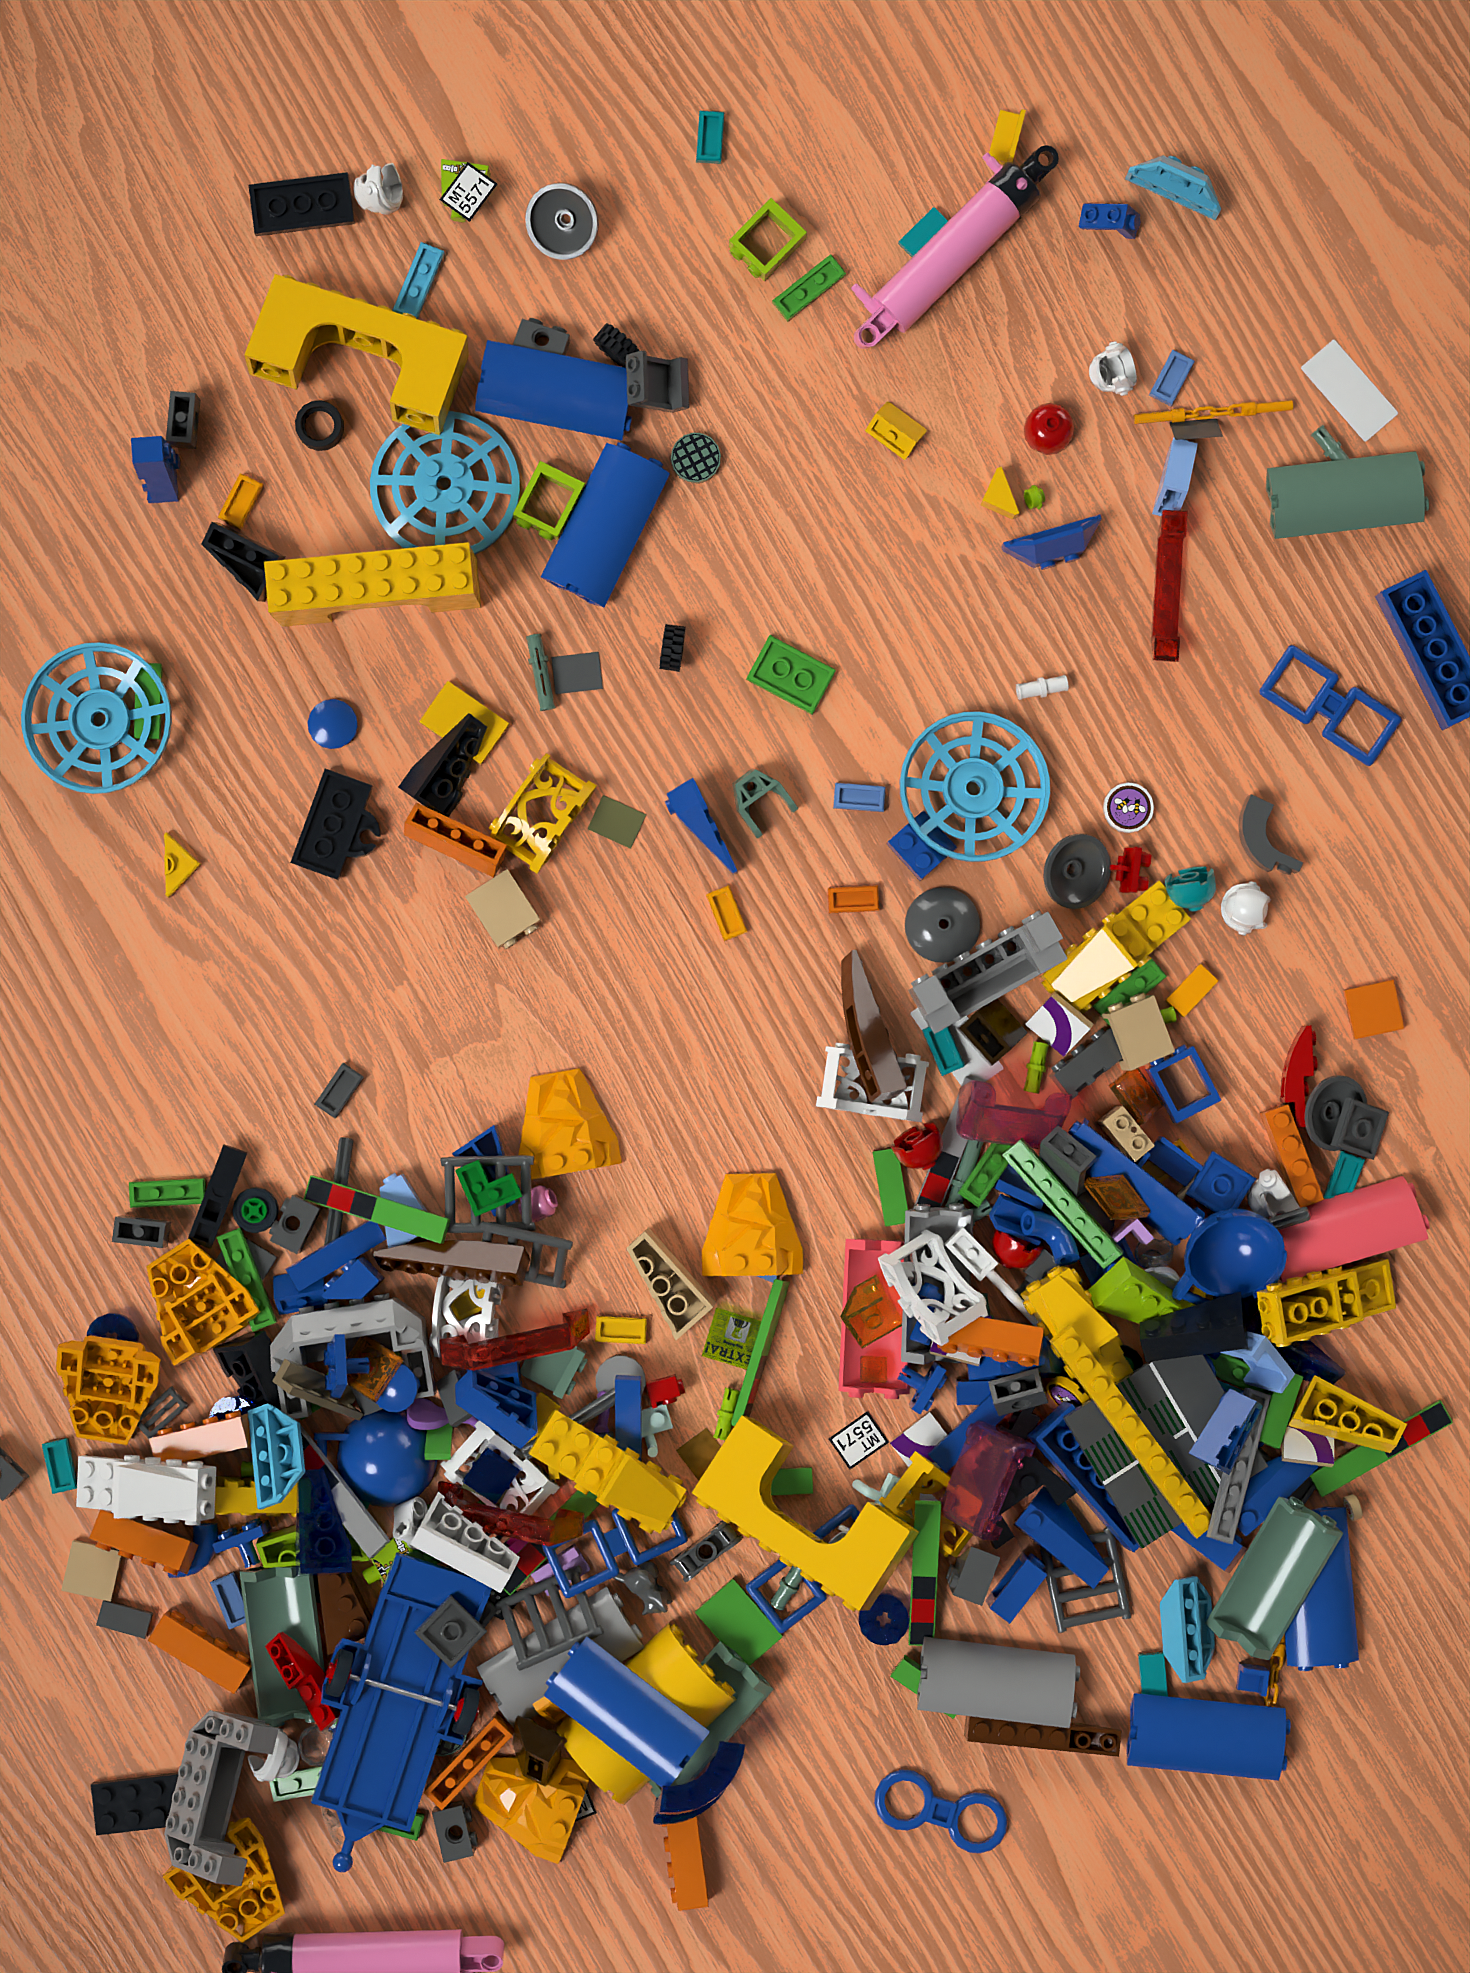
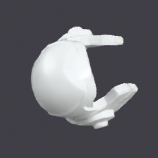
M393 163L385 164L382 169L380 166L372 164L366 174H362L354 181V196L362 209L389 215L400 208L403 200V189L400 176Z
M1110 342L1109 346L1105 347V351L1093 358L1089 367V377L1096 388L1103 392H1115L1125 396L1136 385L1137 375L1133 357L1128 348L1122 343Z
M1250 881L1249 883L1235 885L1223 897L1221 915L1224 922L1230 928L1238 931L1239 935L1246 936L1247 933H1251L1254 929H1264L1267 927V923L1263 921L1267 915L1268 903L1271 901V898L1260 891V886L1256 882Z
M1266 1169L1260 1172L1259 1179L1254 1181L1248 1191L1247 1200L1251 1210L1266 1219L1300 1208L1275 1169Z
M279 1728L273 1755L268 1754L265 1764L263 1759L258 1756L249 1755L248 1761L258 1781H273L274 1778H287L295 1772L300 1761V1751L296 1743L288 1738L283 1729Z

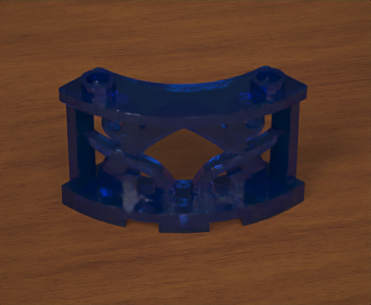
M719 1741L716 1755L710 1761L706 1772L699 1778L683 1785L662 1786L661 1794L655 1800L653 1824L681 1823L708 1810L722 1796L736 1775L743 1758L745 1744Z

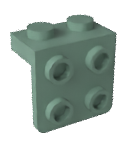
M541 1330L520 1369V1373L524 1377L553 1391V1395L562 1399L564 1394L570 1395L576 1382L572 1379L576 1371L581 1373L588 1359L584 1358L587 1351L547 1330Z

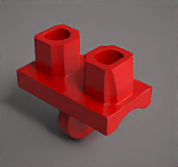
M1140 847L1124 848L1123 856H1118L1117 865H1110L1109 867L1110 871H1116L1115 881H1120L1119 893H1137V891L1148 890V877L1139 876L1140 867L1148 868L1151 865L1152 855L1143 852Z

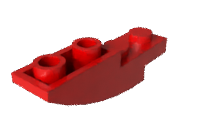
M1312 1025L1300 1028L1289 1048L1282 1072L1280 1103L1290 1102L1291 1113L1297 1127H1306L1305 1097L1309 1094L1308 1082L1304 1081V1076H1314V1071H1317L1318 1067L1317 1057L1313 1056V1046L1316 1045V1032L1312 1031Z
M284 1632L278 1633L265 1645V1648L288 1689L296 1688L320 1731L327 1730L338 1720L340 1711L338 1708L321 1703L322 1686L326 1674L296 1641Z

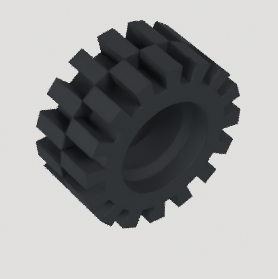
M608 323L593 338L595 344L607 357L609 356L613 362L626 368V355L640 351L624 333H621L619 329L614 328L613 325Z
M665 624L659 669L680 672L686 627Z

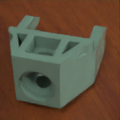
M752 768L732 783L736 810L756 838L761 837L763 834L750 817L749 805L765 793L773 791L779 794L791 812L794 813L798 810V807L779 781ZM749 782L754 783V788L751 791L747 789Z

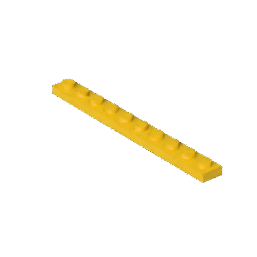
M1068 1325L1049 1342L1190 1533L1197 1539L1208 1530L1211 1514L1074 1328Z

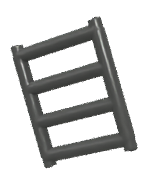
M534 1156L441 1157L440 1162L441 1166H444L445 1217L451 1219L447 1233H483L480 1230L481 1215L475 1217L472 1208L471 1223H456L455 1167H463L479 1159L482 1166H495V1180L506 1176L505 1166H521L522 1222H506V1204L496 1208V1222L491 1223L527 1231L536 1230L535 1222H532L531 1165H534Z
M482 1221L480 1223V1230L483 1231V1242L492 1243L493 1234L508 1237L507 1245L517 1246L518 1239L533 1242L529 1271L526 1272L524 1281L562 1289L566 1287V1280L563 1278L568 1250H571L573 1246L572 1241ZM543 1245L558 1248L554 1276L539 1274Z
M1107 1527L1104 1528V1532L1087 1536L1093 1544L1106 1542L1109 1557L1102 1559L1108 1567H1111L1114 1582L1099 1584L1094 1589L1085 1587L1059 1593L1056 1578L1073 1575L1074 1573L1065 1566L1054 1568L1052 1555L1040 1547L1042 1561L1045 1565L1044 1570L1047 1573L1046 1580L1058 1633L1067 1631L1066 1628L1102 1620L1122 1617V1619L1131 1618L1115 1536ZM1112 1592L1117 1594L1119 1607L1064 1617L1062 1607L1064 1602Z
M580 1565L564 1571L567 1579L571 1580L572 1585L582 1581ZM555 1575L495 1602L497 1609L502 1611L519 1660L516 1662L519 1671L571 1649L576 1642L581 1644L586 1637L592 1640L604 1634L601 1625H597L586 1591L576 1596L588 1630L575 1636L557 1588L559 1584ZM548 1590L565 1638L564 1641L553 1646L550 1644L534 1595ZM523 1600L526 1603L542 1649L530 1656L527 1655L511 1609L512 1605Z

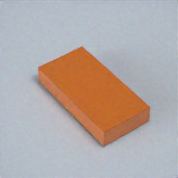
M878 886L828 888L829 914L879 911Z

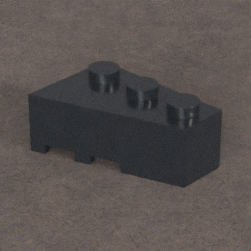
M211 522L201 543L257 601L265 602L267 590L264 562L284 560L286 556L219 522Z

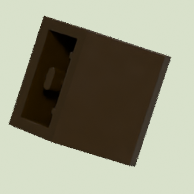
M998 998L979 1008L956 1028L989 1066H993L1028 1033Z
M518 1715L515 1719L512 1744L522 1774L546 1787L560 1763L563 1737L552 1729H545L537 1725L530 1718H523Z

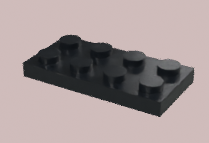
M348 172L248 185L255 236L355 224Z
M178 1772L93 1782L91 1784L96 1836L165 1828L172 1804V1795L177 1784Z

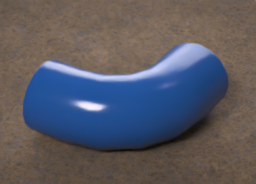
M1027 1210L1023 1213L1020 1222L1022 1233L1028 1236L1040 1237L1046 1241L1052 1250L1056 1265L1066 1266L1080 1259L1072 1233L1060 1220L1053 1215L1039 1211Z
M218 1523L192 1525L193 1543L199 1546L188 1574L178 1572V1575L175 1576L168 1573L169 1578L196 1574L210 1563L215 1554L212 1544L218 1540Z

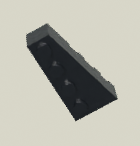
M1241 1291L1140 1322V1342L1145 1361L1152 1362L1247 1349L1246 1311Z

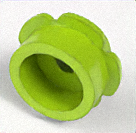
M1032 485L1024 491V500L1029 509L1036 507L1041 509L1042 503L1045 502L1043 490L1036 485Z

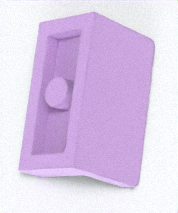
M1134 1217L1127 1219L1110 1234L1115 1242L1120 1241L1129 1232L1140 1243L1145 1245L1154 1239L1142 1223Z
M576 1544L557 1554L564 1571L578 1565L582 1569L580 1577L590 1571V1566ZM546 1561L531 1573L536 1583L554 1576L549 1561ZM545 1590L546 1595L549 1596L548 1590Z

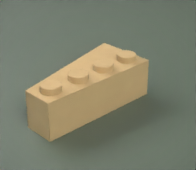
M649 1227L626 1248L641 1277L646 1282L651 1296L660 1308L665 1322L667 1321L675 1340L680 1338L716 1304L715 1300Z

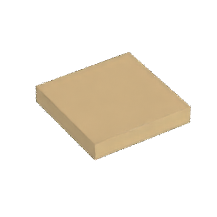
M73 1540L61 1591L111 1602L122 1556L118 1555L119 1550L111 1548L110 1552L95 1547L96 1544Z

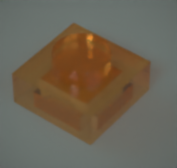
M861 1356L860 1383H886L887 1357Z

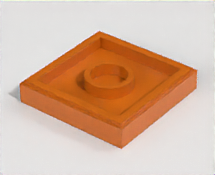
M1394 980L1343 990L1353 1040L1404 1029Z

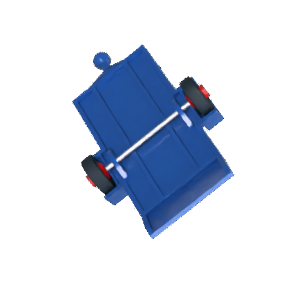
M396 1552L381 1589L364 1643L361 1644L344 1638L340 1640L334 1649L322 1686L321 1703L341 1709L336 1727L333 1728V1736L322 1769L319 1771V1778L311 1803L336 1810L345 1840L341 1852L334 1856L332 1863L334 1869L341 1873L351 1869L353 1865L351 1852L354 1843L385 1825L410 1832L440 1739L462 1745L464 1735H467L479 1713L480 1694L477 1690L482 1686L483 1681L462 1674L469 1651L450 1668L414 1631L450 1594L479 1622L492 1588L462 1572Z

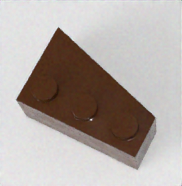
M335 1562L322 1568L317 1575L328 1655L334 1652L336 1645L342 1638L356 1642L366 1637L372 1615L346 1563Z

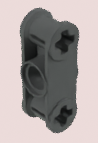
M722 1520L689 1548L677 1554L670 1561V1564L677 1567L683 1575V1581L686 1583L713 1560L739 1543L743 1537L737 1535L730 1524ZM703 1544L710 1545L713 1553L705 1556L700 1553L699 1547Z

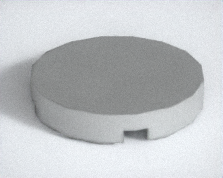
M615 1355L606 1359L600 1365L596 1374L598 1393L601 1391L607 1393L615 1387L616 1375L641 1376L642 1395L645 1388V1373L642 1366L635 1359Z

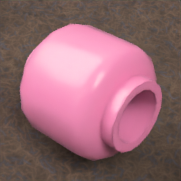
M537 1186L531 1189L532 1222H539L552 1216L555 1213V1207L558 1206L554 1192L545 1186ZM520 1197V1204H518V1209H519L520 1214L522 1215V1213H521V1197Z

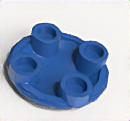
M336 699L324 700L317 704L310 712L308 731L312 739L321 747L329 749L341 748L356 737L358 727L357 716L353 709L345 702Z
M391 1361L380 1365L374 1371L371 1378L373 1384L371 1385L370 1383L371 1390H375L380 1386V1381H376V1384H374L375 1378L376 1380L380 1378L382 1383L387 1374L389 1378L391 1377L393 1370L391 1368ZM400 1363L375 1402L380 1408L388 1412L403 1411L414 1402L417 1390L420 1387V1381L408 1366ZM387 1365V1367H385V1371L387 1372L383 1373L382 1367Z

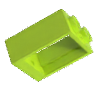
M770 198L729 240V252L736 260L740 261L742 259L748 265V271L755 278L758 279L760 277L766 281L806 240L807 232ZM768 215L791 240L764 266L740 242Z
M539 461L513 512L514 519L517 520L516 524L526 530H529L530 527L538 530V535L548 541H552L553 538L558 541L585 487V483ZM541 477L573 492L555 528L523 513Z

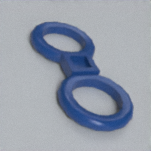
M901 1769L889 1773L880 1781L875 1791L874 1804L877 1814L888 1826L896 1830L908 1831L920 1827L925 1822L947 1828L955 1844L970 1853L981 1854L991 1851L1001 1843L1007 1831V1816L997 1799L986 1793L977 1792L963 1795L956 1802L934 1796L932 1786L926 1778L912 1770ZM911 1781L923 1791L924 1805L915 1817L898 1819L886 1809L885 1794L894 1783ZM975 1803L984 1804L991 1808L997 1818V1826L993 1835L982 1842H971L965 1839L957 1826L961 1811Z

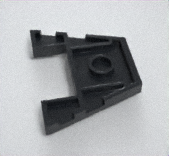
M1015 1442L973 1471L980 1501L983 1504L986 1516V1525L989 1528L991 1545L995 1549H998L1015 1537L1001 1514L1042 1485L1045 1487L1057 1506L1077 1493L1071 1486Z

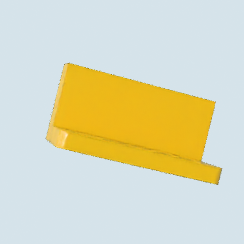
M1021 109L1020 115L1004 110L999 112L989 154L1000 164L1013 162L1026 112L1024 109Z
M887 401L876 412L865 431L903 460H906L918 441L925 435L927 429Z

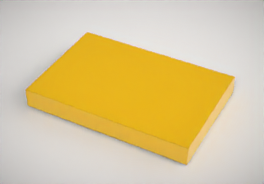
M447 681L419 722L443 738L468 713L473 715L487 726L478 754L473 757L474 761L482 765L510 724Z

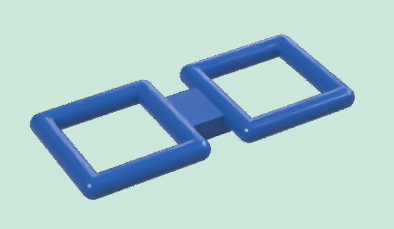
M1288 646L1260 688V695L1303 724H1309L1315 714L1319 713L1329 720L1322 731V736L1366 766H1371L1401 723V717L1357 687H1352L1345 698L1332 690L1339 680L1338 674L1296 646ZM1293 657L1327 679L1305 712L1272 691V688ZM1356 699L1389 720L1368 754L1334 732Z
M850 1504L813 1532V1534L822 1539L849 1517L855 1522L860 1512L855 1505ZM777 1560L746 1585V1590L779 1633H784L827 1599V1595L821 1589L819 1582H811L803 1577V1581L815 1596L782 1621L758 1589L787 1566L780 1560Z
M618 1508L612 1510V1517L617 1527L605 1533L602 1532L598 1521L592 1519L545 1541L542 1548L564 1597L571 1598L617 1576L620 1570L614 1557L628 1551L632 1562L635 1565H640L686 1543L688 1536L676 1509L671 1515L673 1517L671 1525L676 1536L641 1553L636 1546L625 1519L617 1514ZM591 1531L608 1569L570 1586L554 1549Z

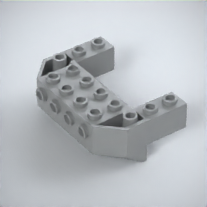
M1040 910L1022 920L1023 926L1015 930L1011 926L997 934L999 939L995 942H992L990 938L975 947L977 952L970 955L969 951H966L954 958L953 960L956 964L948 967L945 963L931 971L932 977L929 978L928 974H925L911 982L913 988L908 991L934 1034L1068 959L1058 942L1063 937L1049 912L1044 914ZM1009 942H1013L1016 946L1012 952L1007 949ZM987 954H990L994 957V961L992 964H988L985 962V956ZM964 967L972 969L970 976L963 974ZM943 979L950 981L949 988H943L941 984Z
M389 1293L375 1295L374 1301L365 1302L364 1298L349 1300V1305L339 1306V1302L324 1304V1309L314 1310V1306L299 1308V1313L289 1318L270 1345L271 1370L277 1374L284 1359L303 1366L312 1362L324 1361V1350H327V1344L331 1343L334 1334H345L346 1357L354 1356L368 1336L387 1350L401 1351L403 1364L408 1366L420 1381V1387L417 1390L415 1399L434 1396L437 1393L425 1317L397 1297L390 1298ZM368 1347L363 1351V1354L376 1352L375 1348ZM278 1386L282 1412L293 1419L308 1417L312 1414L311 1402L290 1395Z
M209 1710L189 1731L164 1833L172 1866L217 1884L242 1885L247 1859L234 1855L236 1845L224 1839L245 1752L251 1751L273 1755L279 1728L265 1724L264 1720Z

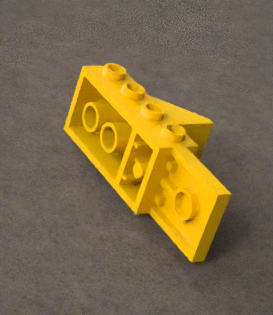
M1159 880L1119 913L1111 912L1101 920L1104 925L1098 930H1095L1093 927L1082 936L1084 941L1078 946L1073 943L1064 950L1068 959L1040 976L1044 980L1041 984L1050 994L1056 992L1077 1011L1084 1014L1092 1007L1090 1003L1097 996L1101 1000L1112 991L1110 986L1114 982L1122 983L1132 975L1130 970L1136 966L1140 968L1151 959L1149 954L1189 922L1191 918L1183 908L1177 906L1170 899L1165 886Z
M1385 1258L1342 1269V1266L1327 1269V1272L1324 1273L1321 1271L1310 1272L1306 1274L1307 1276L1289 1278L1284 1283L1266 1285L1267 1289L1257 1291L1262 1334L1271 1343H1275L1276 1347L1289 1346L1294 1341L1309 1340L1314 1335L1329 1334L1334 1329L1349 1328L1351 1324L1364 1321L1365 1317L1396 1309L1389 1259Z
M1056 1266L1049 1270L1047 1276L1042 1280L1030 1283L1026 1287L1027 1290L1020 1295L1024 1299L1023 1305L1030 1315H1034L1038 1321L1037 1327L1044 1328V1336L1051 1340L1065 1327L1070 1325L1114 1384L1133 1372L1123 1356L1124 1352L1120 1348L1123 1344L1117 1336L1119 1334L1109 1324L1105 1315L1101 1311L1097 1312L1091 1299V1293L1088 1290H1083L1079 1284L1082 1280L1075 1269L1070 1270L1068 1267ZM1050 1345V1347H1051L1052 1351L1054 1352V1354H1055L1058 1358H1060V1355L1057 1353V1351L1054 1349V1347H1053L1052 1345ZM1065 1363L1064 1369L1071 1379L1077 1380Z
M554 1409L528 1454L576 1483L574 1488L587 1495L590 1491L597 1496L596 1501L607 1508L610 1505L618 1508L617 1514L630 1521L632 1517L641 1522L639 1527L646 1532L652 1534L653 1531L661 1534L662 1530L666 1531L673 1521L671 1515L676 1507L680 1508L687 1497L685 1495L687 1489L681 1486L683 1481L671 1473L666 1477L660 1473L662 1468L651 1461H648L647 1464L638 1460L640 1455L628 1447L625 1451L617 1447L619 1443L617 1440L607 1434L602 1438Z

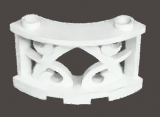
M836 1043L835 1047L826 1046L825 1051L828 1052L822 1094L821 1097L817 1096V1107L922 1122L923 1112H920L926 1067H929V1062L921 1061V1056L906 1054L905 1058L897 1057L900 1070L904 1067L915 1068L913 1086H907L905 1090H912L909 1110L905 1092H902L896 1098H892L889 1105L884 1104L883 1101L867 1104L865 1091L859 1084L853 1082L860 1073L853 1052L850 1050L851 1045ZM840 1056L846 1057L849 1060L848 1067L840 1065L842 1071L847 1073L845 1078L837 1075ZM836 1080L841 1083L835 1092ZM849 1086H852L859 1092L857 1099L853 1100L850 1098V1092L853 1090L847 1089Z
M925 1229L921 1232L920 1236L891 1254L885 1253L878 1257V1261L889 1287L894 1285L901 1297L897 1301L908 1317L912 1318L914 1316L922 1325L920 1330L932 1341L943 1346L949 1342V1336L980 1316L986 1317L988 1315L986 1309L987 1302L985 1297L974 1290L955 1269L944 1249L942 1238L938 1234ZM926 1245L931 1258L925 1256L924 1250L920 1256V1262H918L916 1250ZM908 1255H910V1261H911V1262H901V1261H900V1260H902L903 1258H905V1257H907ZM921 1274L944 1282V1303L934 1299L921 1300L917 1294L922 1286ZM915 1277V1286H911L908 1279L913 1280ZM960 1302H963L965 1305H967V1306L969 1307L967 1310H965V1311L962 1312V1313H958V1312L954 1311V1310L962 1311V1310H964V1309L966 1308V1306H962V1305L960 1304ZM927 1306L935 1307L934 1313ZM949 1316L953 1318L950 1321L946 1322Z
M447 1276L438 1278L433 1305L432 1333L429 1339V1345L433 1347L434 1357L446 1355L481 1360L482 1365H493L500 1348L498 1337L499 1319L494 1318L495 1305H501L504 1285L495 1282L485 1284L471 1279L461 1281ZM476 1286L477 1291H480L481 1289L485 1290L483 1298L478 1297L476 1292ZM469 1289L470 1298L477 1306L482 1308V1313L471 1317L464 1327L455 1317L450 1306L463 1292ZM478 1322L480 1324V1332L473 1328L471 1333L473 1324ZM449 1332L452 1335L451 1341H456L461 1336V1345L446 1343V1333ZM470 1342L478 1347L468 1346V1343Z
M478 1421L474 1425L477 1429L452 1455L451 1460L447 1462L443 1460L440 1465L446 1470L444 1475L453 1484L458 1482L463 1485L474 1463L473 1460L466 1461L470 1456L476 1458L478 1453L485 1456L488 1453L493 1456L492 1451L498 1449L501 1452L500 1455L496 1458H490L502 1463L511 1458L513 1460L511 1467L518 1469L517 1472L524 1471L526 1476L520 1478L521 1485H519L514 1476L511 1481L513 1487H508L501 1503L498 1504L491 1499L474 1492L472 1493L499 1517L497 1521L505 1529L509 1530L512 1528L519 1532L527 1519L550 1494L554 1495L560 1486L553 1479L549 1480V1475L539 1465L536 1466L531 1460L526 1459L521 1449L481 1421ZM463 1463L470 1466L469 1470L465 1472L460 1471L459 1468ZM541 1487L540 1491L529 1502L526 1494ZM521 1496L526 1506L514 1518L507 1511L506 1507L508 1504H514L517 1510L518 1502L516 1497Z

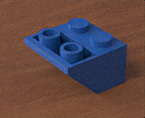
M365 1257L353 1258L341 1269L344 1273L340 1277L337 1275L324 1285L323 1288L326 1291L321 1296L324 1299H362L377 1287L385 1277Z

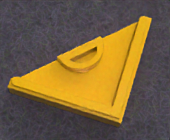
M166 832L164 834L165 895L170 898L201 864Z

